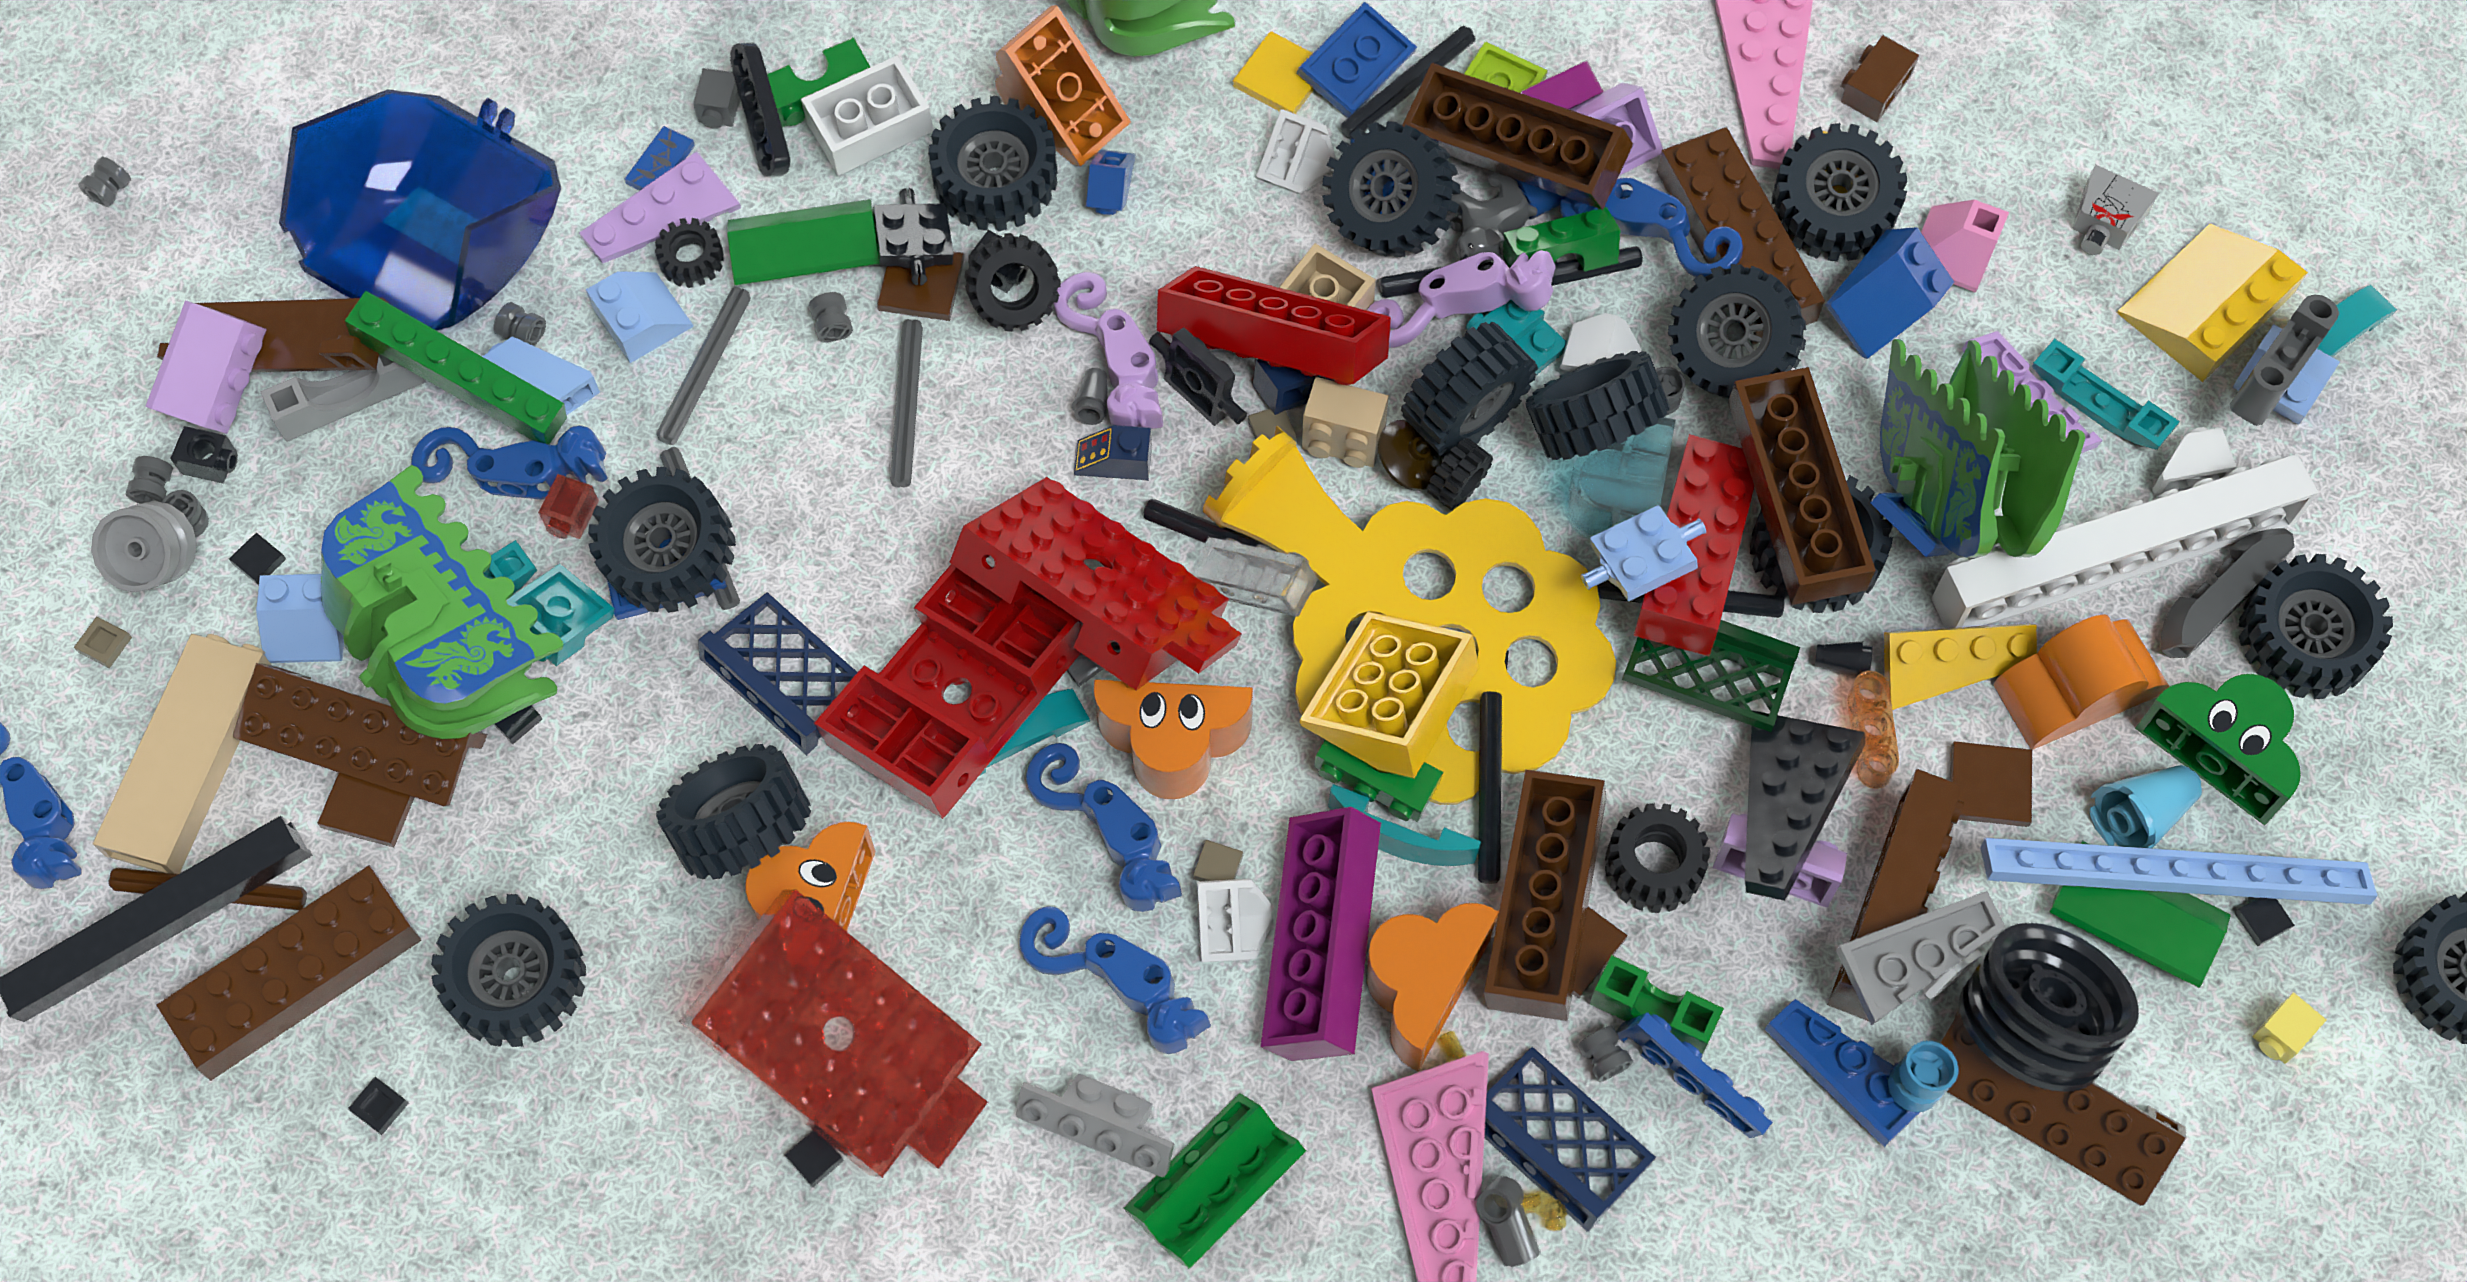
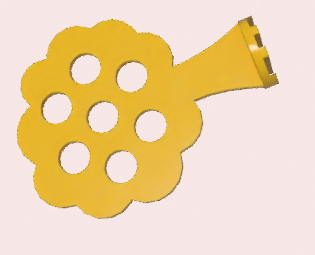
M1276 426L1275 435L1272 439L1269 440L1262 434L1252 442L1250 458L1245 464L1236 459L1226 470L1223 491L1218 499L1215 500L1209 494L1204 503L1203 513L1220 528H1230L1270 546L1308 570L1326 585L1312 592L1299 606L1292 626L1293 645L1302 662L1297 674L1295 697L1301 715L1307 709L1347 645L1345 639L1347 627L1353 620L1359 616H1364L1367 612L1440 628H1457L1473 635L1479 669L1457 706L1468 702L1480 703V697L1483 692L1501 693L1502 773L1514 775L1525 773V770L1536 771L1553 760L1568 739L1571 715L1588 711L1601 702L1614 682L1616 659L1612 645L1596 626L1600 609L1597 585L1589 590L1584 586L1581 575L1587 573L1588 570L1571 556L1551 550L1546 551L1538 527L1527 513L1508 502L1483 498L1462 503L1450 513L1444 515L1427 504L1404 501L1387 505L1371 517L1362 531L1338 508L1323 490L1296 447V441L1279 426ZM1426 552L1437 554L1446 559L1451 565L1455 576L1454 586L1451 591L1442 598L1433 600L1422 599L1411 593L1405 585L1403 578L1404 566L1409 559L1417 554ZM1504 565L1516 567L1523 571L1531 580L1533 587V598L1530 604L1523 610L1513 613L1501 612L1493 608L1485 599L1482 590L1483 579L1489 571ZM1533 639L1549 647L1556 661L1555 675L1549 682L1542 686L1528 687L1512 679L1506 669L1505 655L1508 648L1515 642ZM1446 723L1424 762L1443 771L1441 781L1430 802L1438 805H1457L1472 799L1479 792V751L1465 750L1456 745L1449 735ZM1371 766L1373 769H1375V770L1378 771V772L1389 773V772H1386V771L1378 770V769L1374 768L1373 766Z

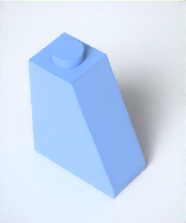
M515 337L494 345L487 354L482 356L563 402L566 415L600 393L594 376L590 371Z

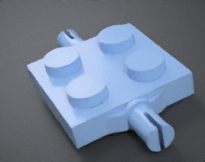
M1659 505L1590 537L1591 548L1600 559L1601 566L1582 574V582L1589 590L1609 580L1621 590L1629 602L1698 568L1697 558L1687 546V541L1706 534L1705 525L1698 518L1696 521L1679 528L1668 519Z

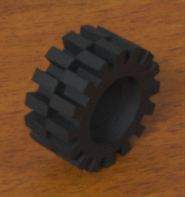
M686 218L679 219L681 225L677 227L674 222L669 223L670 231L667 232L664 229L660 231L661 239L656 238V249H654L661 272L664 273L665 278L669 282L673 279L675 285L680 287L684 281L687 288H693V281L697 280L700 286L705 285L704 278L706 276L712 281L716 277L714 270L720 272L722 269L721 261H724L723 248L717 231L714 227L711 229L710 224L706 221H703L700 226L698 218H692L691 224H687ZM697 244L703 248L702 255L695 260L685 262L676 258L678 250L685 245Z
M1465 438L1464 441L1461 440L1458 442L1457 447L1454 446L1450 450V454L1443 458L1441 466L1436 468V474L1431 477V483L1427 486V492L1451 511L1462 503H1465L1466 499L1473 494L1475 488L1481 485L1480 481L1488 474L1487 470L1491 468L1492 455L1468 438Z

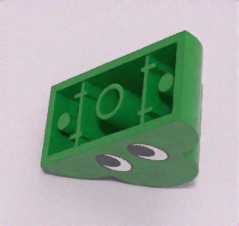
M2257 674L2237 675L2225 681L2217 691L2195 682L2174 684L2159 695L2135 727L2136 730L2184 766L2193 770L2200 778L2264 826L2284 806L2299 786L2301 777L2299 761L2293 750L2283 741L2293 726V705L2283 688L2267 677Z

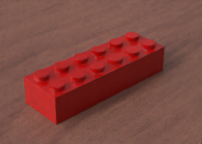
M1194 266L1158 289L1157 331L1173 337L1174 333L1184 327L1194 337L1201 339L1206 348L1209 349L1221 348L1235 352V355L1238 357H1254L1267 361L1271 366H1287L1300 370L1304 375H1320L1331 378L1340 385L1355 384L1388 359L1390 316Z
M1689 434L1666 516L1679 528L1696 521L1698 518L1704 523L1706 534L1687 541V546L1697 558L1698 568L1645 593L1633 636L1710 656L1720 625L1754 491V484L1742 448Z

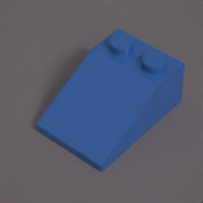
M1918 227L1888 229L1825 305L1863 358L1868 359L1932 310L1954 284V281Z

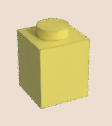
M2293 992L2278 1006L2252 1037L2259 1042V1048L2265 1055L2274 1060H2281L2286 1064L2299 1053L2327 1019Z

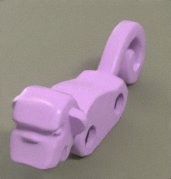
M1542 250L1533 254L1530 260L1525 253H1522L1510 268L1495 253H1479L1434 270L1424 277L1419 285V293L1424 303L1404 326L1401 327L1404 319L1403 311L1395 300L1381 299L1370 305L1367 311L1391 317L1390 328L1396 330L1390 331L1389 348L1405 345L1419 336L1433 316L1442 319L1452 314L1493 311L1506 304L1510 299L1526 311L1539 310L1548 303L1553 293L1551 282L1555 271V264L1551 254L1548 251ZM1482 261H1494L1490 269L1486 271L1478 270V266ZM1434 279H1445L1442 287L1438 289L1429 288L1430 283Z
M1083 272L1067 278L1061 283V287H1058L1057 292L1060 296L1058 302H1054V309L1057 317L1063 324L1071 329L1096 335L1105 350L1111 385L1114 388L1107 399L1110 424L1112 426L1162 428V411L1159 406L1158 393L1154 390L1158 383V372L1155 368L1156 358L1152 348L1132 317L1119 309L1106 310L1100 319L1077 313L1068 306V300L1075 292L1087 288L1092 291L1078 294L1076 298L1077 306L1080 309H1092L1102 304L1106 299L1107 289L1106 283L1101 276L1091 272Z

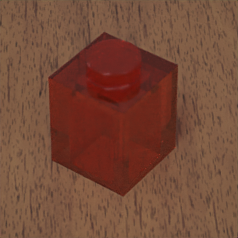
M557 474L538 513L550 534L562 539H566L568 535L580 539L599 500L592 485Z

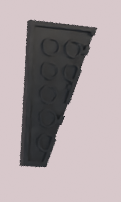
M1752 710V712H1755V713H1757V714H1760V715H1763V716H1766V717L1769 716V713H1764V712H1759V711H1754V710ZM1777 715L1772 732L1751 726L1745 860L1746 893L1786 901L1866 744L1865 732Z

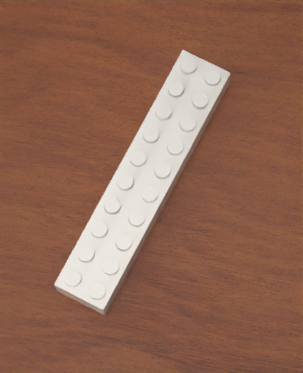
M2298 454L2286 458L2277 455L2265 460L2260 466L2249 470L2247 467H2240L2228 473L2226 477L2215 481L2212 478H2206L2195 483L2190 489L2181 492L2178 489H2172L2158 496L2156 500L2144 503L2143 500H2138L2125 506L2122 511L2110 515L2108 512H2101L2089 518L2087 522L2076 526L2073 523L2061 525L2057 528L2047 545L2037 555L2030 558L2009 556L2001 546H1996L1986 556L1971 560L1966 557L1956 559L1947 565L1931 600L1945 628L1988 626L2232 546L2242 538L2259 531L2294 526L2319 492Z

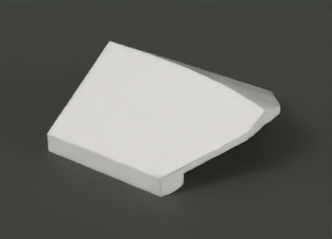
M1281 109L1256 177L1300 194L1321 182L1323 176H1328L1331 168L1326 166L1329 158L1335 159L1327 126Z
M1603 313L1573 323L1559 368L1573 372L1579 366L1593 364L1598 359L1604 357L1609 359L1619 353L1626 355L1630 351H1638L1639 353L1642 349L1624 319L1617 315Z
M1252 879L1197 882L1201 962L1256 959L1261 946L1272 928L1271 903Z

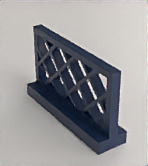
M768 592L715 634L709 630L698 639L700 660L806 756L818 745V739L822 737L814 724L815 721L807 715V705L829 706L837 697L835 696V682H850L858 673ZM768 607L778 616V625H755V616ZM733 634H750L749 648H733L725 640ZM754 634H777V648H754ZM782 634H799L804 639V649L781 648ZM753 657L776 658V672H759L753 666ZM781 658H804V672H780ZM808 658H826L831 663V673L808 672ZM836 668H837L841 673H835ZM780 681L803 682V696H786L780 691ZM808 682H831V696H807ZM797 705H803V709H800Z
M1533 1046L1487 1092L1484 1139L1588 1233L1656 1159L1655 1155ZM1530 1062H1533L1544 1072L1545 1085H1525L1523 1083L1522 1070ZM1516 1077V1084H1509ZM1500 1093H1517L1519 1112L1503 1111L1493 1100ZM1524 1093L1546 1094L1547 1112H1526ZM1553 1094H1568L1575 1100L1576 1113L1554 1112ZM1527 1121H1548L1550 1140L1534 1139L1527 1131ZM1555 1121H1576L1578 1140H1557ZM1584 1122H1600L1606 1128L1607 1141L1586 1140ZM1614 1136L1620 1141H1614ZM1558 1149H1579L1581 1168H1566L1559 1161ZM1586 1149H1608L1609 1168H1588ZM1615 1149H1630L1642 1161L1634 1169L1617 1168ZM1589 1177H1610L1612 1193L1604 1201L1590 1189ZM1618 1177H1626L1618 1184Z

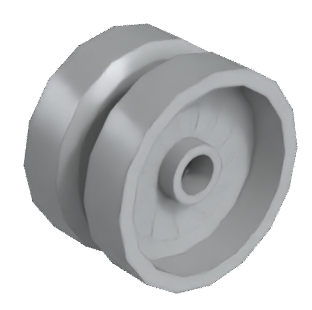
M150 501L113 511L100 520L93 533L91 552L96 568L106 581L121 590L140 592L175 581L188 572L195 560L197 541L192 525L181 511L167 503Z

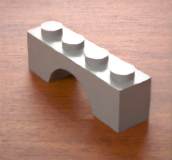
M379 354L376 370H349L338 377L323 381H307L293 377L260 392L274 424L285 441L288 442L421 385L426 381Z

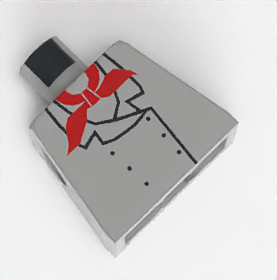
M2095 164L2084 186L2073 225V230L2085 235L2081 243L2082 249L2091 255L2101 254L2105 245L2120 250L2147 217L2159 193Z

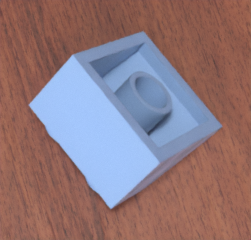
M617 271L586 289L594 312L630 363L694 327L656 272Z
M2274 324L2272 325L2236 380L2233 388L2238 391L2240 390L2254 367L2283 329ZM2316 349L2273 411L2299 425L2340 361Z
M322 574L260 575L256 613L262 650L265 652V657L270 663L333 662L343 660L344 636L328 619L321 602Z

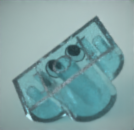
M1660 418L1658 419L1659 422L1654 426L1645 427L1643 433L1627 437L1625 444L1614 443L1609 445L1608 449L1599 452L1594 450L1589 455L1578 456L1573 466L1565 502V513L1568 522L1578 534L1590 540V537L1657 505L1661 506L1676 419Z

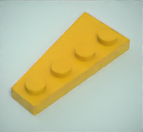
M2026 623L1884 632L1886 709L1890 711L2002 675L2012 666L2037 654V625Z

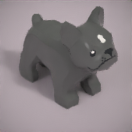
M1494 173L1488 178L1490 185L1500 189L1494 198L1479 201L1460 190V194L1452 195L1451 200L1459 204L1457 212L1461 214V216L1450 219L1452 223L1451 228L1456 232H1463L1456 243V252L1460 261L1479 253L1492 252L1499 256L1506 264L1500 249V243L1504 241L1503 232L1519 229L1525 225L1529 216L1537 215V208L1528 203L1515 179ZM1484 260L1479 264V266L1484 265L1488 262L1494 263V261Z

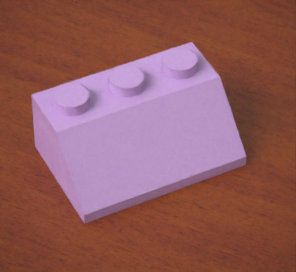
M1620 83L1570 109L1624 128L1634 145L1619 176L1657 157L1663 150L1643 87Z
M185 300L145 407L205 428L228 433L230 425L235 419L236 409L244 388L249 382V375L254 361L261 350L266 329Z
M1731 814L1713 865L1714 869L1745 879L1747 814L1739 816ZM1816 841L1789 895L1827 908L1842 882L1847 853L1838 850L1837 846L1830 842Z

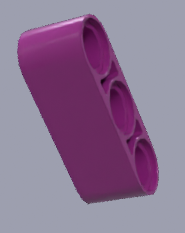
M1587 60L1520 93L1570 110L1604 91Z

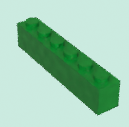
M367 291L364 292L345 319L349 335L359 338L363 345L531 440L550 445L567 419L565 404Z

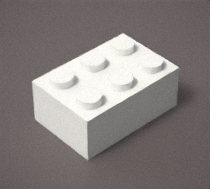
M898 55L801 99L806 122L838 176L933 132L930 107Z

